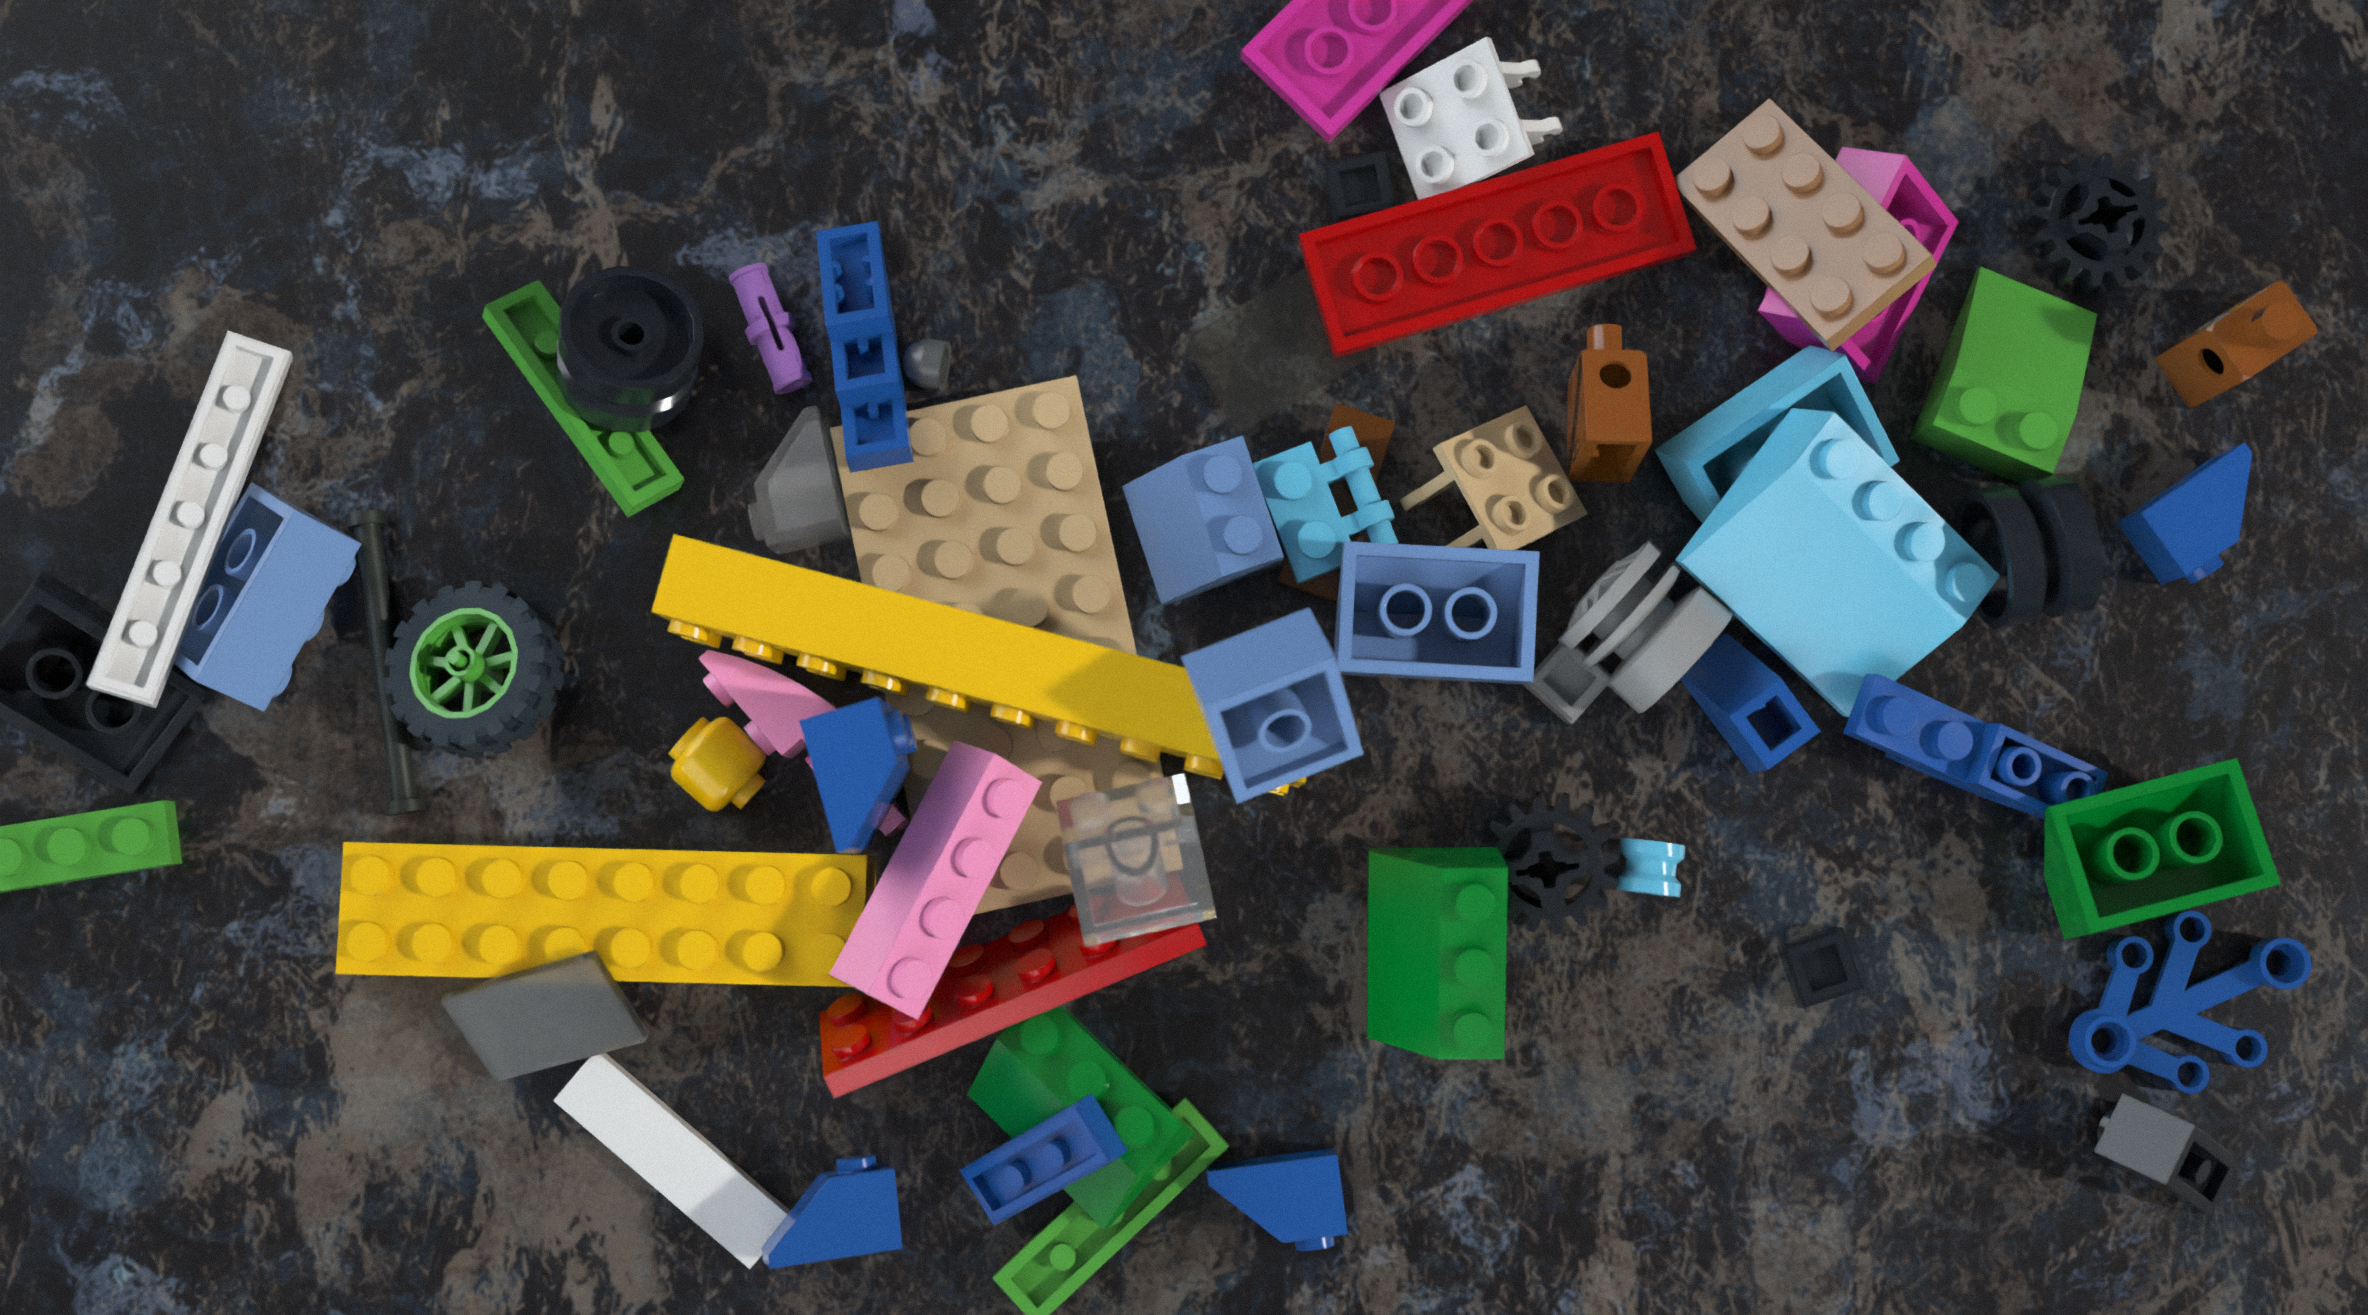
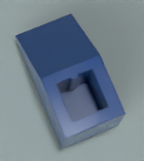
M1728 633L1716 639L1680 678L1749 773L1769 770L1820 732L1819 728L1783 680Z

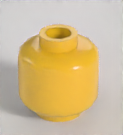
M704 717L700 718L668 753L675 760L671 767V777L711 812L722 810L730 802L741 810L766 783V780L758 774L765 763V752L748 734L727 717L716 718L711 723Z

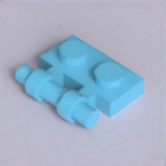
M1352 426L1338 429L1328 435L1337 457L1326 463H1319L1311 441L1253 463L1273 526L1297 585L1340 569L1343 542L1350 541V538L1367 531L1371 543L1399 544L1390 521L1395 519L1389 501H1382L1369 470V468L1374 466L1368 448H1360ZM1346 479L1358 511L1341 518L1328 485Z

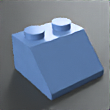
M1243 436L1181 455L1122 486L1161 606L1281 567L1284 556Z
M1310 607L1181 657L1200 712L1237 804L1363 755L1335 655Z

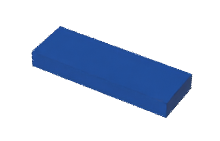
M1090 1093L975 1159L960 1171L995 1226L1115 1161L1128 1150L1097 1100Z

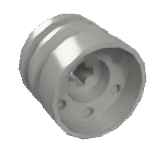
M1651 540L1647 541L1636 552L1620 561L1617 560L1609 567L1575 605L1565 630L1557 639L1558 642L1570 651L1590 632L1597 636L1598 640L1592 645L1581 661L1587 668L1601 662L1612 652L1617 654L1622 660L1613 672L1608 687L1638 714L1646 711L1656 703L1694 665L1732 618V613L1701 585L1686 593L1678 601L1672 600L1667 593L1675 583L1681 567L1675 562L1669 564L1652 581L1644 575L1662 551Z

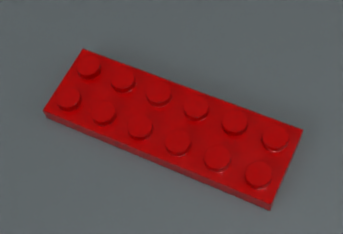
M1659 131L1299 234L1298 238L1300 250L1334 358L1691 256L1697 249Z
M1157 870L1142 873L1135 877L1128 886L1104 896L1091 895L1076 901L1069 910L1043 921L1029 920L1013 928L1009 935L985 945L972 944L960 948L952 954L918 1020L866 993L863 995L849 994L837 999L828 1009L819 1012L823 1077L833 1097L836 1098L1207 945L1177 870L1167 873Z

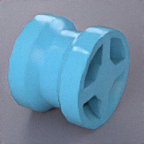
M1621 838L1620 853L1624 856L1625 863L1624 871L1619 874L1618 884L1615 889L1658 896L1680 897L1681 883L1676 878L1677 864L1684 860L1686 846L1651 840Z

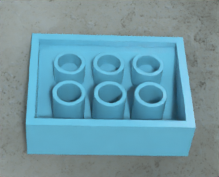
M1797 408L1789 410L1675 559L1683 569L1845 717L1850 716L1865 674H1880L1893 681L1897 680L1963 627L2000 577L1835 412Z

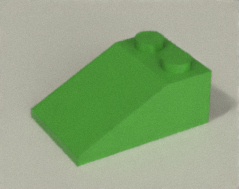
M1979 267L1976 270L1910 439L2019 484L2029 479L2054 474L2077 414L2097 313L1986 268Z

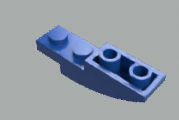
M1865 674L1843 731L1844 734L1886 752L1885 757L1978 796L2044 820L2045 808L2100 794L2108 776V772L2003 724L1983 722L1880 674Z

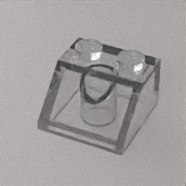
M1185 773L1164 778H1152L1141 783L1100 792H1087L1077 797L1056 801L1062 841L1085 947L1217 918Z

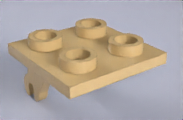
M1527 405L1435 446L1433 451L1441 463L1444 472L1399 500L1404 511L1408 512L1415 506L1423 505L1452 486L1458 485L1480 525L1445 547L1472 548L1484 541L1488 549L1518 550L1588 514Z

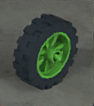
M467 581L464 588H457L454 585L445 586L437 590L438 597L431 601L424 598L411 609L415 614L407 623L402 620L393 634L398 639L394 649H387L384 665L389 668V677L383 678L385 694L393 698L395 702L390 708L399 721L409 726L407 730L411 734L453 755L460 753L468 758H482L486 751H491L496 755L513 749L512 742L519 738L523 741L530 738L538 730L534 725L542 716L548 718L556 705L555 702L551 701L555 690L561 691L564 682V673L559 671V662L565 661L562 644L554 639L553 635L557 634V631L550 620L540 614L541 611L501 585L493 584V587H489L482 581ZM481 628H487L477 648L474 650L468 634ZM503 633L507 634L512 651L492 656ZM510 667V672L502 685L504 678L502 669ZM440 670H446L453 675L452 678L438 688ZM464 689L463 712L448 710L444 705ZM481 692L495 693L486 704L480 706Z

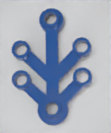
M2181 910L2173 912L2167 917L2164 924V933L2170 944L2149 1004L2128 1013L2138 976L2146 972L2153 963V949L2141 937L2119 936L2113 939L2107 948V960L2112 967V971L2099 1007L2081 1013L2071 1025L2068 1037L2071 1053L2081 1066L2093 1072L2113 1073L2128 1064L2163 1078L2166 1085L2174 1091L2186 1094L2199 1093L2207 1086L2210 1078L2209 1068L2201 1058L2182 1053L2170 1055L2138 1040L2163 1029L2221 1052L2222 1057L2231 1065L2245 1068L2259 1066L2263 1063L2268 1053L2267 1042L2259 1032L2246 1028H2230L2196 1014L2260 985L2286 990L2299 987L2307 980L2311 971L2309 952L2295 939L2267 937L2258 941L2253 946L2249 954V960L2186 987L2199 948L2209 941L2212 929L2208 918L2199 911ZM2187 917L2194 922L2196 927L2195 935L2189 941H2186L2180 934V924ZM2129 943H2132L2138 950V960L2131 967H2128L2122 959V950ZM2272 951H2275L2281 960L2280 969L2275 974H2271L2266 966L2267 956ZM2102 1028L2108 1035V1045L2103 1051L2097 1052L2092 1046L2091 1038L2097 1029ZM2243 1036H2246L2251 1043V1052L2245 1059H2241L2236 1053V1043ZM2185 1062L2190 1063L2194 1070L2193 1079L2187 1085L2181 1084L2177 1075L2179 1067Z

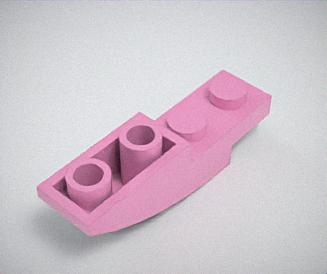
M707 650L699 657V660L710 671L703 678L706 686L727 708L734 702L741 707L751 719L744 727L745 731L768 756L777 750L782 756L793 759L807 747L799 721L839 709L811 689L772 669L746 659L712 650ZM808 755V756L805 758V760H806V762L809 764V766L813 769L812 764H811L810 757H809V755ZM895 801L880 830L885 836L894 838L910 824L911 818Z

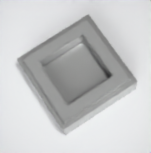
M1558 642L1534 669L1533 682L1523 685L1569 726L1577 720L1604 690L1612 675L1599 663L1587 668L1581 662L1586 652L1578 644L1568 651Z

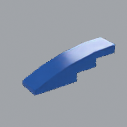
M878 221L816 231L825 326L831 342L835 392L841 408L845 458L850 473L914 462L897 334Z

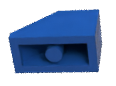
M2245 442L2216 454L2117 522L2160 584L2184 577L2189 584H2193L2205 578L2224 564L2219 554L2239 541L2252 459V451Z
M1333 1147L1211 1163L1206 1168L1208 1185L1282 1243L1295 1241L1297 1251L1329 1248L1335 1245L1334 1236L1348 1234L1338 1156Z
M874 1154L837 1159V1170L821 1172L762 1246L763 1262L769 1269L902 1249L895 1169L885 1163L876 1165V1155Z

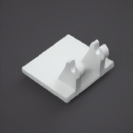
M1485 37L1379 93L1418 200L1476 184L1535 155L1531 145L1542 143L1544 135H1558L1563 131L1558 117H1550L1543 120L1519 119L1508 88L1523 85L1522 78H1537L1541 75L1537 60H1526L1520 63L1500 62L1492 39Z

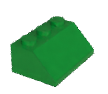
M2238 758L2045 808L2044 879L2064 940L2281 884Z
M1498 847L1368 848L1367 1038L1438 1060L1504 1059L1508 867Z
M1059 1005L1008 1026L996 1038L967 1095L1011 1138H1014L1092 1093L1128 1151L1115 1161L1063 1189L1104 1230H1107L1195 1131L1063 1005Z

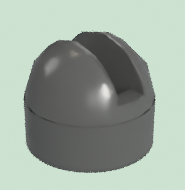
M927 338L918 339L908 345L902 356V366L909 381L924 389L942 391L946 385L950 368V342Z

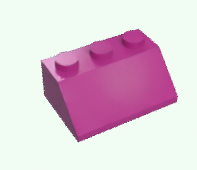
M1842 147L1835 161L1933 255L1937 265L1958 224V220L1910 159L1902 154ZM1934 269L1834 350L1846 355L1859 379L1865 382L1877 383ZM1768 287L1758 311L1787 342L1801 349L1812 345L1829 350Z

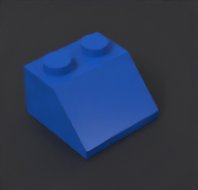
M879 697L799 721L835 848L839 853L857 854L869 849L912 771L908 754L918 751L915 734L907 713L902 715L900 709L895 710L892 705Z

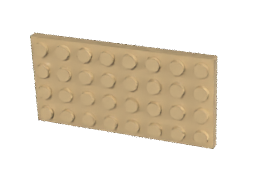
M1076 375L907 411L914 461L910 463L850 473L845 458L842 426L830 428L862 584L1137 655ZM911 686L907 697L884 692L888 704L892 705L895 710L900 709L902 715L907 713L917 742L918 751L908 754L912 771L904 783L911 820L954 740L993 752L1042 782L973 915L1131 881L1138 875L1148 871L1157 870L1167 873L1184 869L1160 758L1158 763L1123 755L1119 750L1121 741L1098 736L1095 747L1057 737L1058 734L1054 733L1056 724L1035 719L1032 730L995 721V718L990 716L991 707L972 703L970 714L943 708L925 699L926 690Z

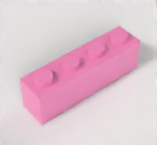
M954 740L830 975L918 1020L1042 782L993 752Z

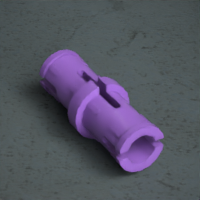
M754 263L734 271L729 276V281L735 289L749 324L745 329V334L751 345L758 346L772 380L775 394L790 393L812 382V376L806 368L792 333L796 328L795 321L790 312L783 311L769 277L767 265L765 263ZM761 307L764 309V312H765V314H766V316H767V319H766V317L764 316V313H763ZM775 341H777L780 350H778Z

